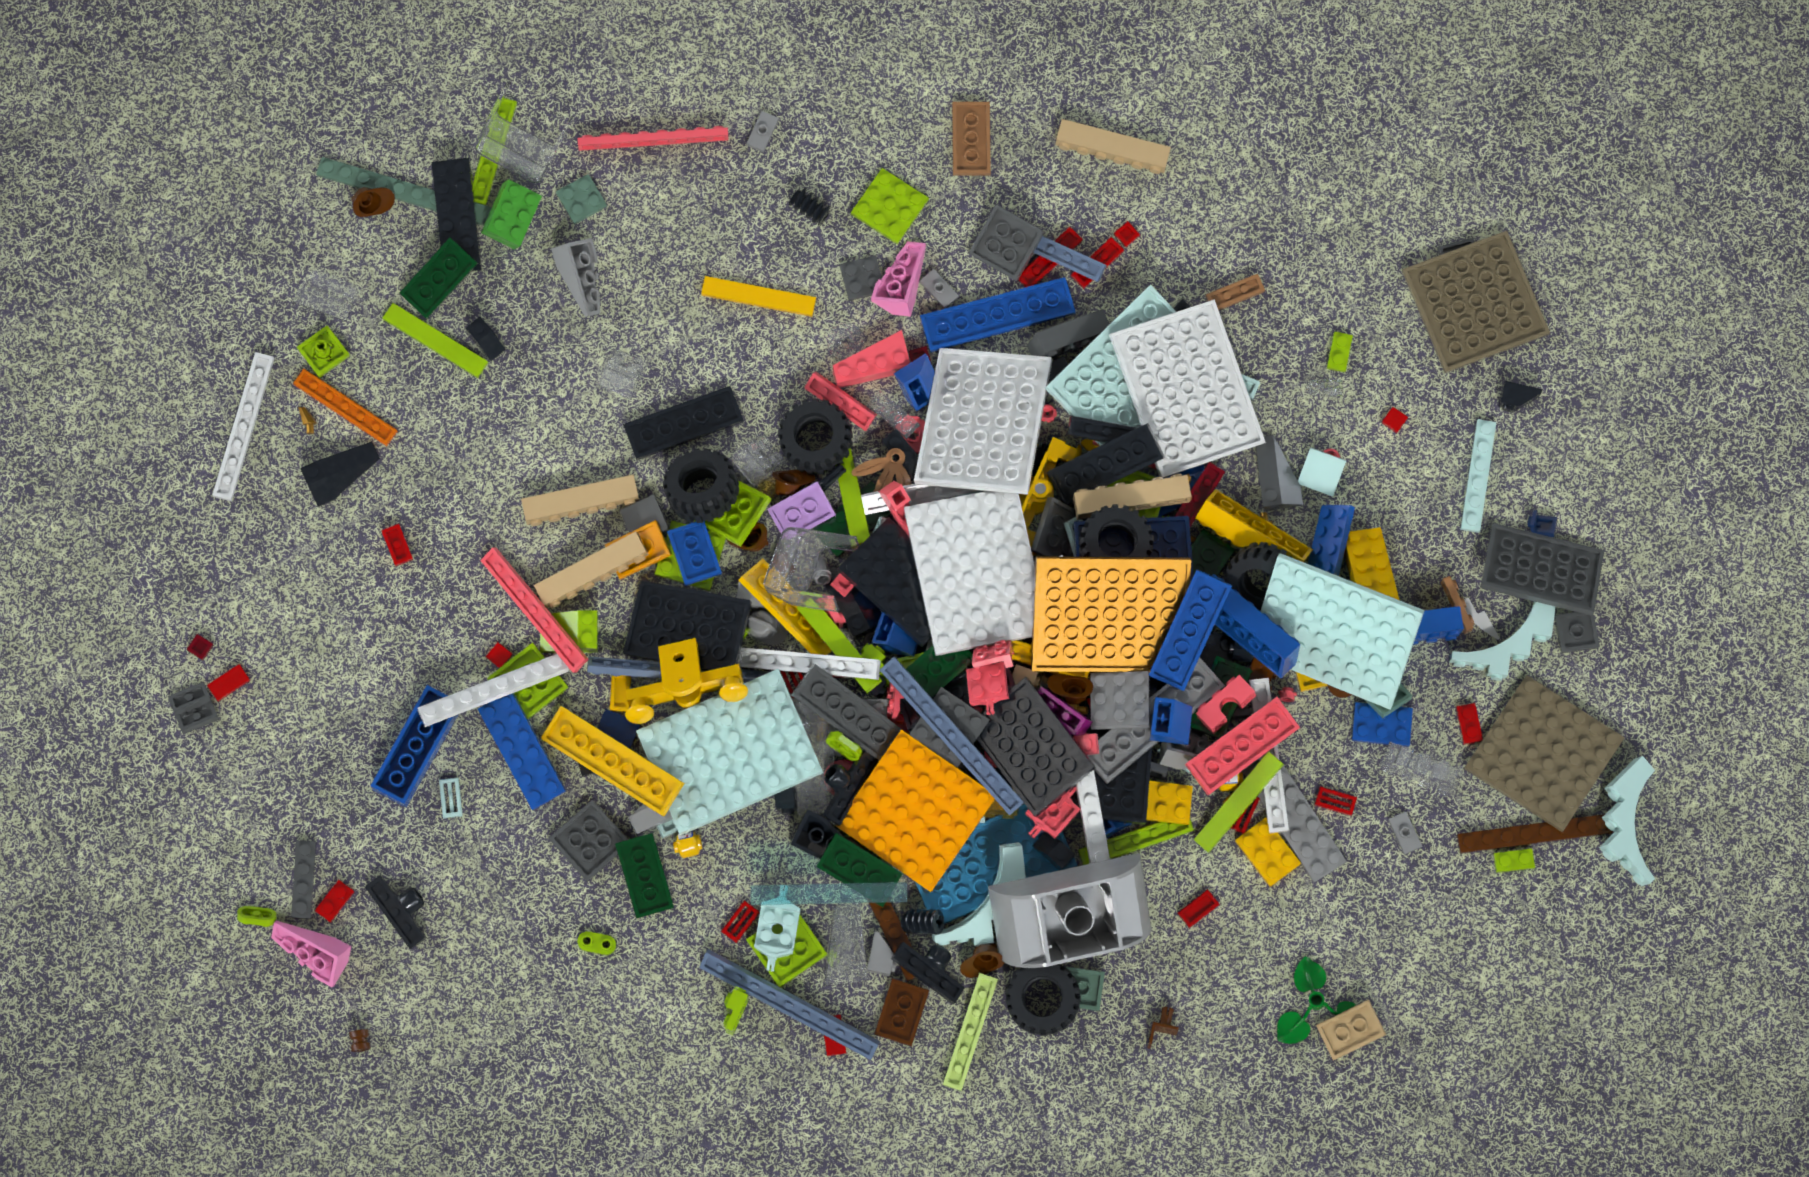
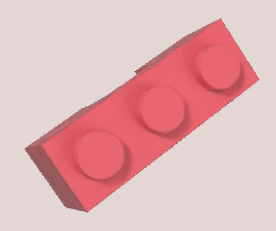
M893 481L878 492L899 527L909 536L904 507L911 506L909 504L911 499L902 484Z
M1240 675L1236 678L1232 677L1226 683L1227 686L1223 690H1217L1208 703L1204 702L1197 709L1198 719L1212 734L1228 722L1226 716L1221 712L1224 704L1235 702L1243 709L1256 697L1253 688Z

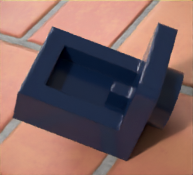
M1533 510L1532 516L1528 518V527L1531 528L1533 533L1554 537L1558 520L1557 517L1538 515V511Z

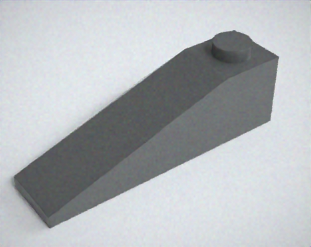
M1273 434L1264 436L1266 443L1256 446V454L1265 511L1302 506L1301 486Z

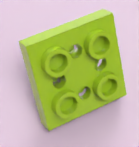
M328 325L296 347L319 378L350 357L348 351Z

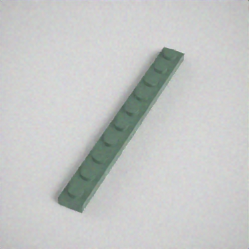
M325 157L321 158L316 175L359 189L362 187L372 189L388 188L394 193L396 200L437 212L435 191ZM475 203L477 224L484 226L492 207Z

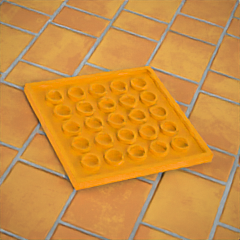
M900 730L853 799L852 806L840 826L836 827L932 892L995 799L983 785L924 746L905 731Z

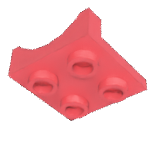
M1000 640L994 645H982L973 649V668L978 670L980 666L1004 661L1005 668L1012 667V654H1014L1011 640Z
M889 682V687H887V699H889L887 717L894 724H903L904 718L898 713L900 711V699L904 697Z

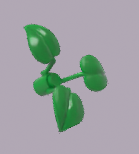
M1307 956L1297 965L1294 974V984L1300 992L1311 991L1309 1007L1302 1018L1297 1012L1293 1011L1286 1012L1280 1017L1277 1024V1040L1281 1043L1296 1044L1308 1037L1311 1028L1305 1020L1312 1009L1320 1010L1326 1007L1336 1016L1356 1006L1355 1003L1343 1001L1337 1005V1011H1334L1328 1003L1324 1002L1323 994L1314 991V989H1321L1325 985L1327 978L1325 970Z

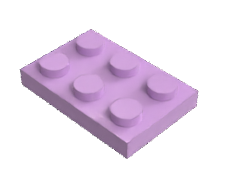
M818 481L767 508L785 542L836 515Z

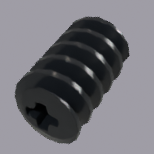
M806 187L802 190H797L791 197L789 205H794L795 210L800 209L801 214L806 213V218H812V222H818V227H820L828 217L831 206L829 205L824 208L825 201L818 204V196L811 199L813 193L810 192L806 195Z
M909 909L901 918V927L905 933L940 934L944 928V916L939 909Z

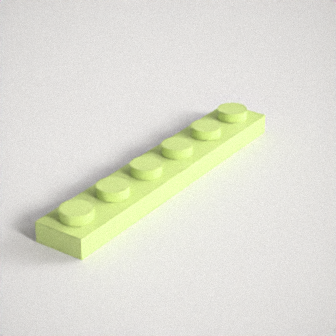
M979 973L946 1073L944 1086L962 1091L998 981L996 978Z

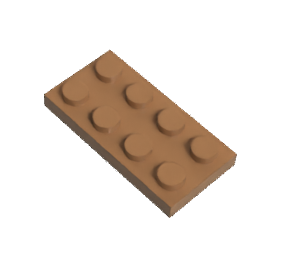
M952 102L953 176H990V102Z

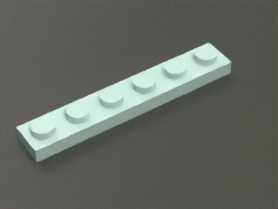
M1477 419L1460 530L1480 532L1496 422Z

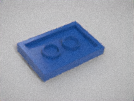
M694 522L667 531L685 586L722 574L705 522Z
M1355 702L1352 741L1409 747L1413 708L1399 707L1382 719L1368 703Z

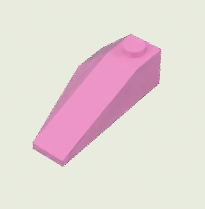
M907 241L896 256L895 262L886 269V274L875 284L871 296L873 303L892 315L911 317L916 300L926 243Z
M280 921L274 922L271 938L287 953L293 952L300 959L298 963L302 966L306 964L313 971L311 975L317 980L333 987L349 961L351 946L335 937Z

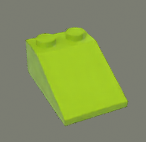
M597 610L551 613L583 653H598ZM540 634V652L556 653Z

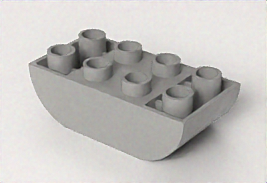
M1140 853L988 886L998 951L1002 955V961L1011 966L1022 968L1048 967L1124 950L1145 940L1152 930Z

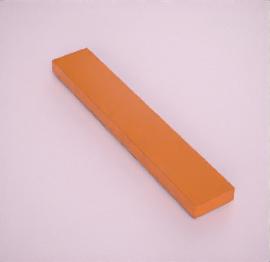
M303 369L293 382L294 386L386 447L398 432L395 428L306 369Z

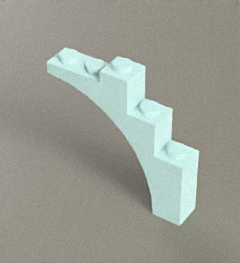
M1534 601L1527 620L1510 638L1485 650L1473 652L1453 651L1450 654L1449 663H1454L1456 667L1473 666L1475 670L1487 668L1486 676H1490L1492 680L1502 681V678L1505 679L1508 676L1510 657H1513L1515 661H1524V659H1528L1530 656L1532 638H1535V641L1546 642V640L1552 637L1555 606Z
M1643 756L1633 759L1604 788L1608 792V796L1616 802L1602 817L1607 828L1614 833L1599 847L1606 859L1611 862L1619 860L1621 866L1628 870L1633 876V880L1641 886L1648 885L1655 879L1640 854L1635 834L1634 822L1638 798L1646 781L1655 771Z
M1019 842L1000 845V861L993 885L1026 878L1022 845ZM989 894L971 915L961 922L943 929L940 934H932V940L938 943V945L950 944V941L955 940L959 943L968 942L969 938L977 946L994 943L991 921L993 920Z

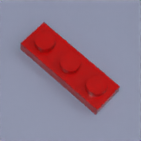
M1110 237L1090 258L1107 265V268L1124 252V249ZM1075 271L1071 274V277L1083 289L1094 281Z

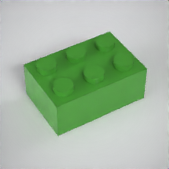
M509 179L501 185L481 233L512 249L520 247L542 196Z

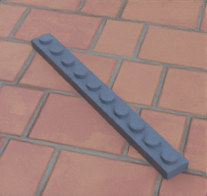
M588 656L587 672L595 675L611 674L613 676L625 675L633 678H662L660 662ZM741 669L743 684L771 671Z
M895 656L880 669L884 676L1009 815L1024 803L1013 788Z
M710 949L705 953L699 968L734 987L737 986L746 990L747 994L870 1060L873 1058L880 1044L879 1040Z

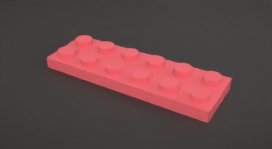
M1276 697L1185 765L1206 794L1210 795L1300 727L1279 698Z

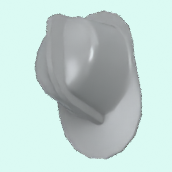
M752 610L749 613L746 625L749 628L748 636L769 645H778L786 639L788 630L770 612Z

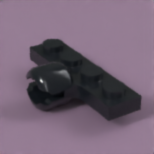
M895 429L881 442L888 451L898 448L904 452L905 461L902 465L906 469L911 481L914 482L919 456ZM894 454L893 457L896 461H898L899 456L897 454ZM894 474V477H893L892 482H893V481L897 482V479H896V475H895V474Z
M862 750L859 760L854 761L849 770H846L842 765L834 764L827 769L824 775L825 782L834 789L835 794L823 816L836 826H840L852 806L853 799L878 762L868 752Z
M379 875L365 886L368 893L409 949H413L427 938L413 919V914L424 905L422 896L415 888L409 887L400 895H396L382 875Z
M902 942L891 958L952 1005L957 1002L965 989L964 986L946 974L945 968L951 960V953L940 945L931 946L927 954L922 956Z

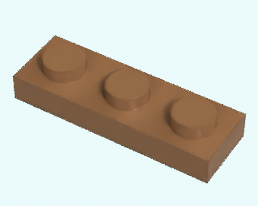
M1257 273L1210 292L1205 297L1207 301L1215 299L1218 311L1264 293L1265 288Z
M1450 576L1445 577L1440 583L1451 607L1460 606L1464 627L1462 631L1464 634L1469 633L1474 628V620L1466 612V603L1457 592L1459 589L1456 581L1452 580Z

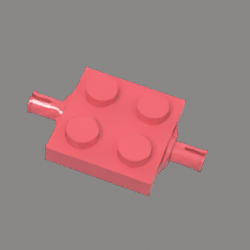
M1004 662L980 666L978 670L976 668L966 669L971 707L986 705V714L993 715L995 713L994 703L1009 699Z
M1072 787L1037 817L1029 809L1026 811L1025 814L1035 823L1033 829L1028 833L1030 836L1032 835V838L1035 839L1042 830L1056 839L1078 814L1080 808L1070 798L1075 793L1076 787Z

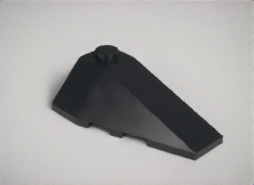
M369 442L317 460L300 469L317 506L320 507L339 497L358 477L371 468L380 457L373 442Z
M835 565L829 568L832 578L824 586L828 594L832 595L837 603L835 607L838 613L841 612L846 620L844 625L852 640L855 641L867 633L875 631L882 614L880 609L855 586L845 597L842 596L830 585L839 574L837 571L838 567Z
M807 809L789 844L820 859L835 833L842 837L843 835L826 818Z

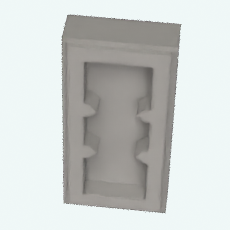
M761 111L746 145L764 153L779 118Z
M935 269L931 270L920 280V284L944 309L959 298V295Z
M1407 812L1388 819L1404 855L1423 847Z

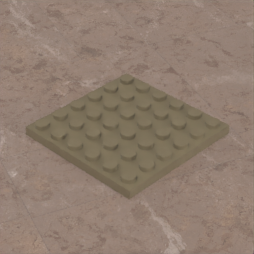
M1507 231L1402 269L1406 283L1444 373L1550 334Z
M1526 675L1464 769L1563 832L1625 737Z

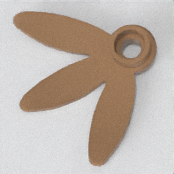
M898 448L889 450L886 457L868 460L858 465L851 472L853 476H865L884 469L878 478L874 492L880 491L890 484L894 474L896 475L897 482L902 484V486L912 484L906 469L902 465L905 461V454ZM894 454L899 456V460L896 462L892 460Z

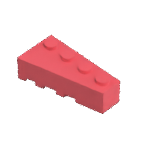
M902 330L834 364L833 375L836 386L843 388L893 376L895 372L908 365L910 359Z

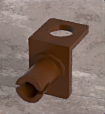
M1162 1007L1160 1022L1152 1023L1148 1049L1151 1048L1154 1031L1177 1035L1179 1027L1171 1025L1173 1008L1169 1007L1168 1015H1166L1168 1007Z

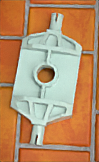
M780 885L777 898L761 902L754 948L767 956L766 971H770L771 965V972H774L777 958L793 954L800 908L787 900V885H785L784 891V885ZM780 924L783 927V931L780 934H774L772 932L773 925Z

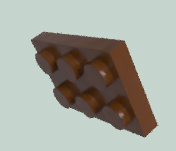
M892 978L874 1035L912 1047L930 990Z

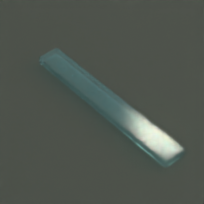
M907 882L750 885L751 905L907 902Z

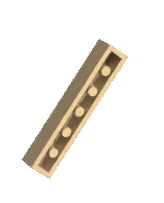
M1065 119L1061 120L1055 144L1062 150H1076L1081 155H1095L1100 160L1111 159L1116 164H1130L1135 169L1146 168L1154 174L1165 172L1171 147Z
M633 474L522 498L521 501L526 524L538 526L547 520L557 522L561 520V517L575 518L580 516L579 513L587 512V514H593L602 508L612 510L621 504L630 506L639 501Z
M1174 474L1170 476L1171 478L1155 477L1151 481L1145 482L1144 480H1136L1132 484L1117 483L1113 487L1098 486L1094 490L1079 489L1073 495L1077 520L1090 518L1094 511H1100L1101 507L1104 506L1111 508L1112 504H1118V508H1123L1126 505L1129 506L1128 510L1133 511L1136 509L1138 511L1188 503L1192 497L1188 476Z
M635 531L535 584L534 587L544 606L555 608L561 604L560 601L576 597L578 595L577 592L593 588L595 586L594 583L610 579L612 577L611 574L627 570L629 568L628 565L644 561L646 559L645 556L649 555L639 534Z

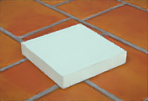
M1310 447L1298 483L1333 497L1346 460Z

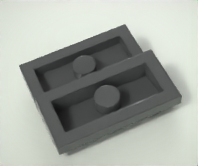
M204 682L168 696L183 734L219 720Z

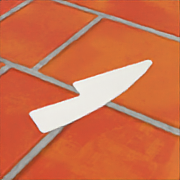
M1469 598L1464 599L1466 612L1472 616L1474 623L1492 637L1500 639L1485 611L1478 614Z

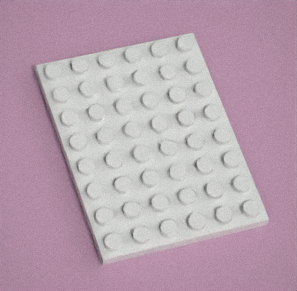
M1215 299L1109 335L1141 426L1149 423L1165 458L1155 462L1159 477L1164 478L1266 443Z
M940 348L914 483L918 485L1028 494L1047 393L1045 387L1049 381L1052 358Z
M985 491L904 507L935 656L974 649L982 645H994L1000 640L1015 641L1031 638L1033 634L1035 565L1019 494Z

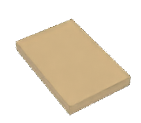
M1370 1000L1364 1001L1316 1025L1333 1060L1386 1035Z

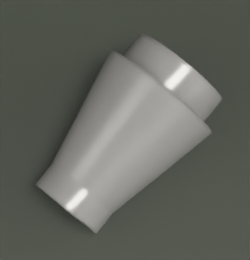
M818 556L814 559L813 579L817 584L825 585L830 582L832 573L825 557Z

